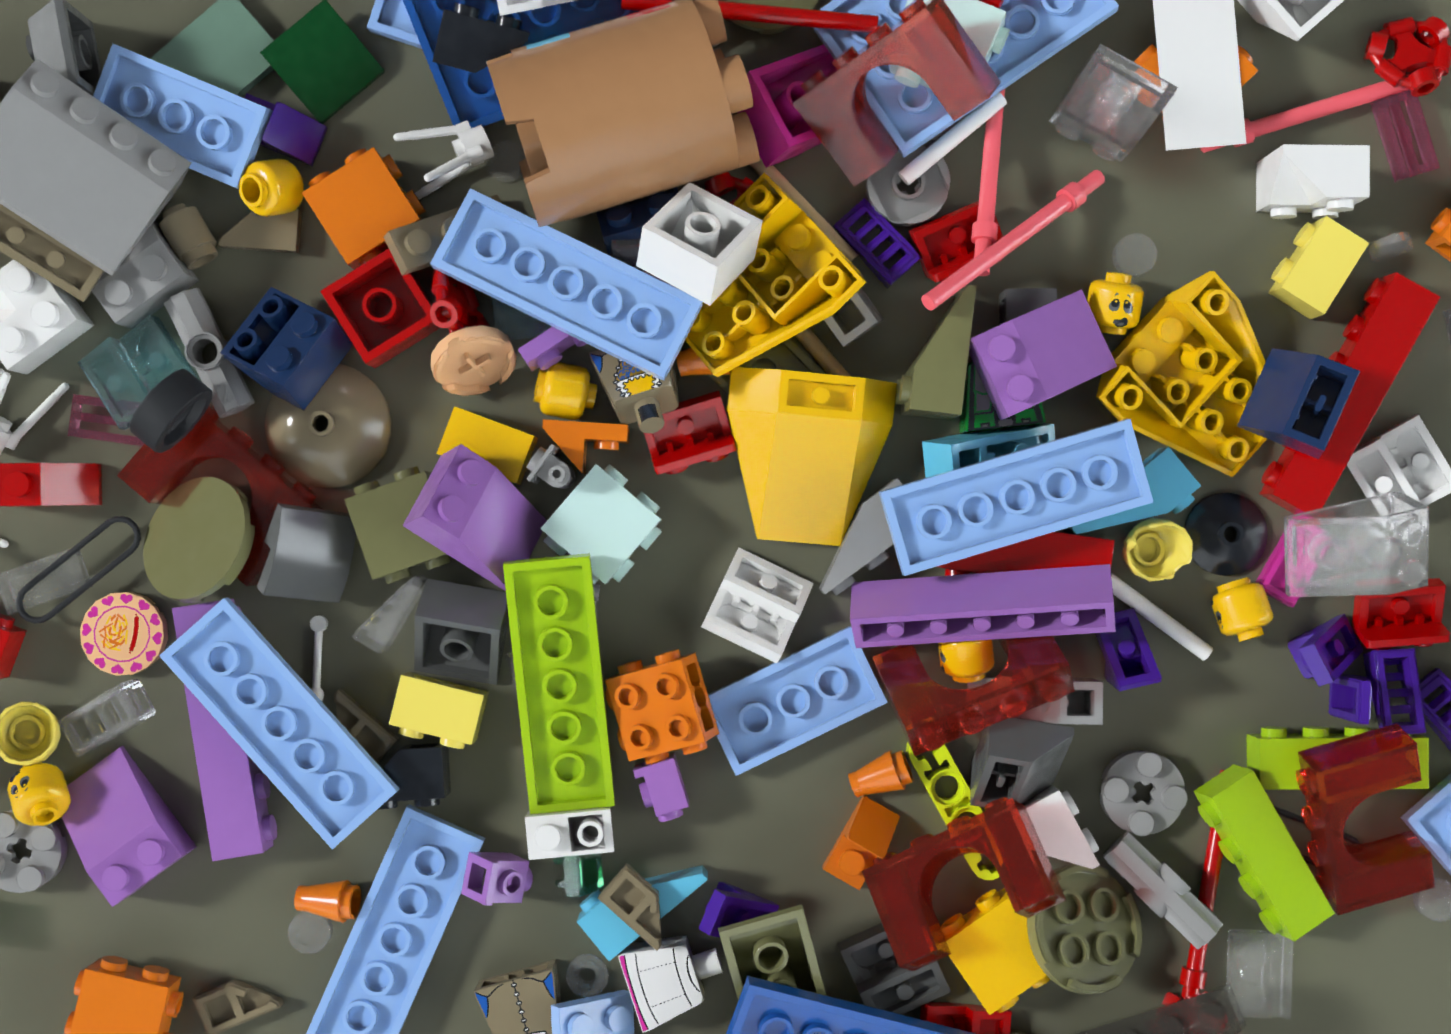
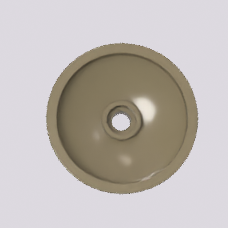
M342 364L336 367L304 411L275 395L271 397L266 411L265 434L268 447L274 459L291 477L314 487L338 488L351 485L363 479L381 462L391 439V412L382 391L368 376ZM321 416H325L329 421V425L325 431L320 432L316 428V420Z

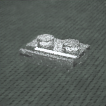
M1228 929L1225 1013L1230 1017H1283L1284 1019H1291L1294 941L1278 933L1274 935L1270 931Z

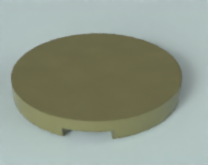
M200 477L180 485L163 500L150 521L143 548L146 574L158 592L183 603L203 602L205 597L219 590L224 584L229 586L236 579L249 557L255 532V526L250 523V513L246 503L248 498L239 488L219 478Z
M1077 864L1065 865L1051 871L1040 881L1034 890L1027 913V933L1033 955L1043 972L1060 987L1078 994L1104 993L1121 985L1131 969L1135 957L1140 956L1142 947V923L1132 894L1126 893L1124 888L1109 874L1107 869L1101 866L1090 869Z

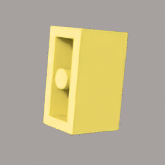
M1328 216L1312 224L1307 222L1301 228L1293 241V244L1297 245L1290 259L1285 257L1271 276L1275 283L1270 289L1269 294L1308 319H1313L1326 313L1369 242Z
M406 672L400 677L389 725L400 727L398 733L403 736L423 739L425 733L441 737L439 743L444 746L464 749L465 744L472 745L477 741L489 691Z

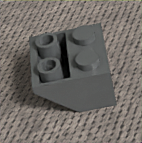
M989 714L971 762L970 805L1013 812L1051 786L1074 737V727L1019 719L1008 715Z

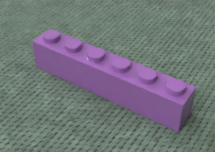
M1110 564L854 582L851 587L850 622L856 648L1116 632Z
M221 600L172 608L176 638L181 637ZM184 684L212 861L264 853L274 846L273 840L277 838L276 820L273 814L269 815L266 798L270 797L269 778L262 773V770Z

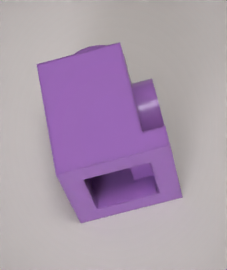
M675 753L669 754V758L656 763L646 764L643 762L637 764L633 769L635 779L644 776L645 782L639 784L641 796L646 808L653 806L659 822L678 818L683 815L682 809L689 807V798Z
M469 852L461 894L485 906H492V903H522L523 893L530 889L533 881L529 861L506 852ZM486 869L484 885H482L484 871Z

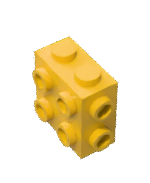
M1005 888L998 892L996 889L986 892L976 900L975 905L977 907L964 916L961 913L953 915L941 925L942 931L936 934L941 946L989 1015L995 1011L1001 1013L1010 1009L1018 1002V995L1031 986L1039 988L1051 980L1043 972L1031 950L1027 933L1029 906L1020 894L1012 898Z

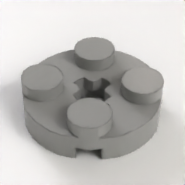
M890 144L877 154L867 172L865 188L868 201L875 211L882 215L892 226L913 227L924 224L938 214L947 199L951 178L948 166L943 158L917 178L919 184L914 187V194L908 195L906 191L900 192L897 188V185L901 182L898 172L927 149L924 145L903 158L895 145Z
M1129 750L1119 754L1109 762L1101 777L1103 781L1099 797L1103 811L1114 824L1138 836L1155 834L1168 828L1179 817L1181 810L1186 806L1188 800L1184 780L1178 768L1169 759L1154 752ZM1138 782L1144 786L1151 784L1152 790L1149 792L1151 797L1146 802L1141 799L1135 802L1132 798L1136 794L1134 785Z
M12 809L0 813V889L13 893L30 892L40 888L58 875L66 861L68 845L66 837H62L60 829L56 826L59 824L57 820L44 826H31L17 820ZM21 839H25L27 841L26 848L32 850L31 856H24L22 859H19L16 856V852L13 851V845L19 843Z

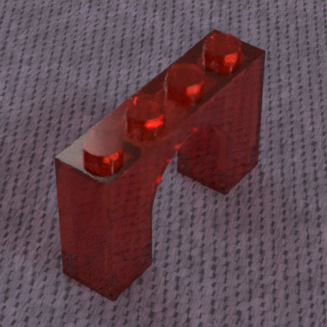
M914 0L899 12L898 15L902 20L890 28L887 22H884L864 38L868 44L857 52L851 46L832 61L835 68L824 75L820 69L800 84L804 92L792 104L854 187L885 167L899 150L868 104L865 85L869 70L882 65H898L914 71L924 79L954 121L990 98L1001 82L944 0H929L926 3L923 0Z
M210 404L199 422L175 446L163 453H158L144 444L117 476L148 503L161 504L185 477L202 462L214 458H224L237 465L246 475L251 486L252 507L250 523L255 526V532L249 557L236 578L246 586L258 585L271 550L264 540L278 503L315 509L322 508L314 502L318 496L309 487L300 481H297L295 484L282 475L286 470L284 466L267 453L261 457L250 447L254 441L236 426L228 429L218 420L220 417L214 406Z
M1054 637L998 639L1008 657L1004 668L988 683L971 689H951L936 683L927 674L913 645H900L873 656L872 659L880 683L914 756L926 751L936 750L946 743L966 735L976 734L988 726L1008 718L1018 717L1025 711L1047 702L1057 701L1065 695L1075 692L1070 665Z
M1396 723L1299 751L1300 769L1296 770V779L1301 792L1305 795L1306 806H1302L1301 811L1312 841L1307 842V849L1313 864L1316 866L1317 876H1314L1335 913L1339 916L1435 888L1431 852L1411 830L1363 844L1344 842L1343 838L1344 827L1348 817L1362 801L1374 794L1422 780L1417 743Z
M1007 797L993 800L984 807V812L972 818L970 816H962L954 819L947 824V830L935 836L933 834H926L917 837L910 842V848L898 854L896 852L886 853L884 859L877 857L873 860V866L862 871L899 967L916 971L951 954L933 909L932 891L936 877L941 869L958 856L970 853L987 856L998 871L1015 913L1030 918L1066 901L1054 870L1023 804L1014 798L1008 799Z

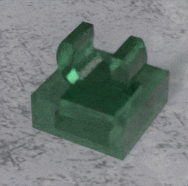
M601 853L556 857L553 859L554 864L563 865L564 878L556 880L555 885L558 888L565 889L566 897H582L604 888Z

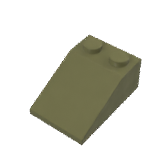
M967 285L955 296L905 375H902V378L897 380L895 404L901 405L900 415L949 421L962 415L977 285Z
M802 904L718 928L738 1000L747 976L826 996Z

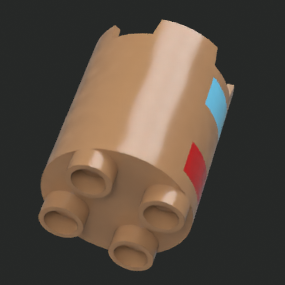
M675 0L511 50L509 54L487 61L506 125H516L526 159L518 163L539 227L572 220L760 161L756 138L746 112L731 115L753 107L752 92L743 62L738 54L725 58L720 48L714 50L712 48L713 45L727 41L725 24L718 0Z

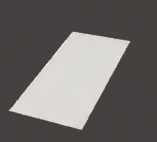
M1153 0L1166 151L1247 144L1234 0Z

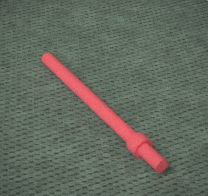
M1382 81L1257 120L1250 121L1248 118H1245L1246 143H1253L1255 137L1403 93L1409 91V89L1400 85L1394 88L1388 82ZM1238 144V145H1233V146H1234V147H1240V146H1243V145H1246V144ZM1225 146L1203 147L1200 149L1203 153Z
M1004 89V90H1002L1000 93H1001V94L1004 96V98H1005V89ZM1004 107L985 123L977 221L972 224L971 242L975 244L974 258L997 242L998 224L994 222ZM990 268L980 276L990 275Z
M1093 170L1077 183L1070 182L1060 189L1054 200L924 294L921 300L925 308L930 311L934 310L1063 213L1073 212L1084 204L1087 196L1104 184L1105 177L1103 173L1099 170Z

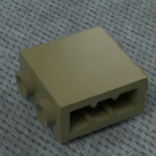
M418 466L411 467L393 474L394 482L383 486L379 485L378 480L362 484L353 488L354 496L344 499L372 580L385 577L388 585L411 577L409 569L425 563L426 569L431 570L451 563L448 554L403 527L407 516L432 472H420Z

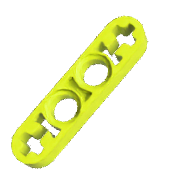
M930 731L916 732L909 738L906 745L908 759L962 855L977 877L983 880L999 878L1007 868L1008 858L1006 852L981 808L970 805V788L947 747L939 736ZM921 740H925L928 744L936 743L937 747L932 750V755L936 762L941 765L946 760L948 766L935 769L928 777L925 776L924 771L932 770L930 764L923 756L918 758L915 756V753L920 750L918 743ZM945 775L954 777L958 783L956 793L950 798H941L935 792L937 780ZM964 812H972L978 818L977 829L968 835L959 833L955 826L957 817ZM986 833L989 838L981 840L982 844L990 854H998L993 859L995 866L989 870L984 865L977 866L982 857L974 844L968 850L965 847L966 844L978 842Z

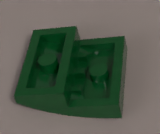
M322 0L260 52L321 124H324L385 73L384 69L327 0Z

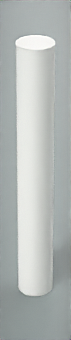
M999 92L971 111L900 170L898 174L908 186L1007 105L1004 96Z
M1111 573L1114 596L1129 607L1134 608L1137 613L1202 661L1210 656L1213 651L1212 646Z

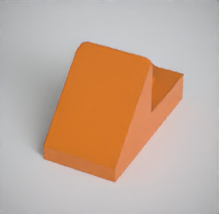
M543 419L542 428L583 474H585L587 441L594 442V449L619 451V443L629 444V425Z
M863 795L822 866L823 870L860 890L878 857L884 859L900 815Z

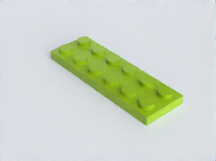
M590 553L504 561L503 571L530 815L615 806Z

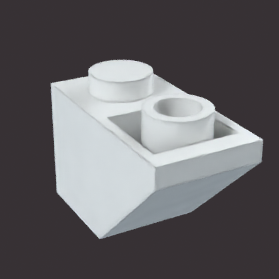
M1051 785L1013 812H1010L1027 845L1034 852L1090 869L1100 865L1094 855L1099 850V847L1088 828L1081 830L1074 816L1079 813V810L1067 790L1061 793L1059 789Z
M600 807L530 815L529 810L525 816L529 860L615 851L611 808Z

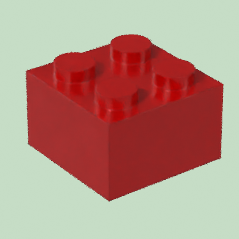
M389 248L320 291L365 364L375 369L440 329L430 318L429 313L433 302L414 272L402 276Z

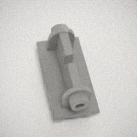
M553 444L547 450L540 447L526 467L532 471L527 477L529 482L539 484L541 480H544L549 485L559 489L571 487L575 482L576 474L571 466L558 458L562 450Z

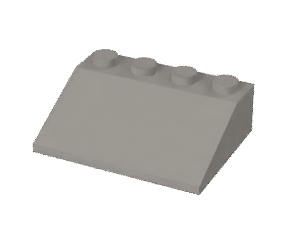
M36 59L11 87L0 103V204L112 276L180 188L191 162L39 59Z

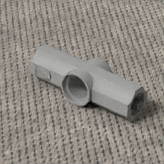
M193 288L171 296L164 305L185 346L186 360L191 366L195 367L202 383L212 390L211 402L218 416L225 418L249 408L255 401L239 368L220 353L228 341L224 339L201 290ZM214 342L218 350L217 356L211 363L206 364L202 358V351L206 345Z
M1128 831L1119 837L1103 855L1107 863L1135 888L1134 892L1161 919L1165 917L1197 950L1207 944L1222 927L1223 923L1202 901L1200 902L1190 892L1191 888L1164 861L1160 863Z

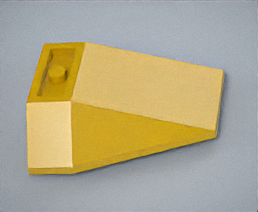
M765 172L733 204L763 220L755 258L710 306L703 302V306L685 339L716 377H720L832 316L866 283L854 264Z
M1209 271L1161 298L1111 353L1117 367L1101 375L1096 397L1119 421L1131 419L1134 431L1227 476L1233 477L1267 440V438L1237 427L1266 361L1240 299L1215 271Z
M736 367L730 371L727 412L757 539L841 546L892 428L897 383L861 377L781 369Z

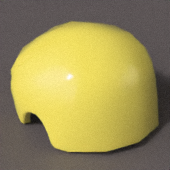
M1150 518L1141 521L1128 533L1123 543L1124 562L1133 574L1149 582L1173 579L1174 574L1183 565L1189 564L1192 560L1193 541L1185 528L1168 519Z
M19 702L5 708L0 714V756L5 762L13 765L30 766L47 760L57 749L61 737L60 725L57 717L46 706L38 702Z

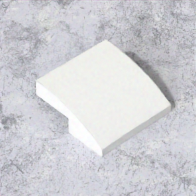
M1418 414L1402 421L1357 448L1347 463L1349 470L1386 531L1425 510V506L1451 493V468Z
M738 548L701 628L778 663L814 583L746 550Z

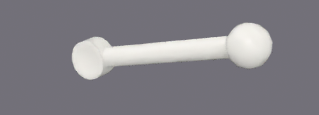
M318 615L310 620V627L314 631L311 690L322 701L324 698V691L321 689L323 631L328 627V620L324 616Z

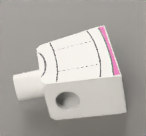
M687 936L663 938L662 945L657 951L646 941L631 943L618 954L642 1033L650 1031L701 1004L704 1001V988L701 980L723 973L717 949L713 948L693 955Z

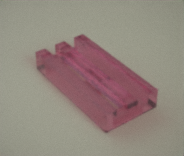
M1410 90L1375 100L1370 104L1394 182L1440 168L1418 97L1412 96ZM1403 101L1423 161L1421 165L1418 164L1412 144V135L1409 126L1406 125L1400 102Z
M73 394L68 436L148 447L135 436L79 429L80 421L129 428L131 419L83 413V404L136 411L140 403Z

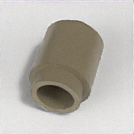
M182 203L170 207L162 214L164 219L159 223L158 227L177 258L184 262L189 270L205 266L218 256L215 248L217 241L197 207H186Z

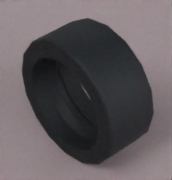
M180 369L171 373L157 384L140 403L129 425L130 432L154 452L163 453L171 449L202 418L212 400V390L188 370Z

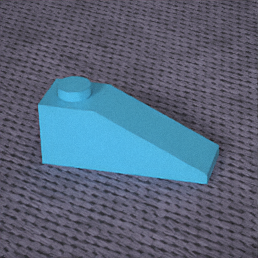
M1047 423L956 434L922 441L925 477L927 478L1056 440L1054 424Z
M1169 447L1159 448L1143 461L1153 503L1068 527L1064 530L1067 534H1080L1166 514L1170 511L1177 514L1195 500L1192 493L1201 485Z
M703 865L645 878L646 881L659 891L660 919L708 880V871ZM597 889L579 905L582 911L579 913L577 923L606 959L610 961L640 935L598 899L601 891Z

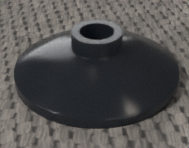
M1217 493L1202 499L1192 508L1185 521L1184 528L1193 541L1192 560L1200 568L1212 574L1231 576L1250 569L1261 558L1267 544L1268 531L1263 514L1252 501L1238 494ZM1229 526L1233 527L1236 531V538L1232 542H1228L1224 537V531Z

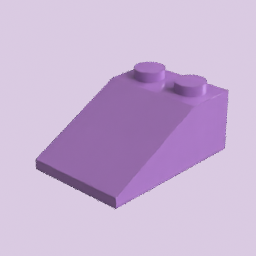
M1082 289L970 339L969 354L1000 420L1015 415L1117 367Z
M460 444L440 456L407 516L403 527L506 591L503 571L504 561L529 559L543 532L540 528L547 520L497 467Z
M123 746L67 785L71 802L69 809L62 816V819L86 872L112 907L131 896L197 847Z

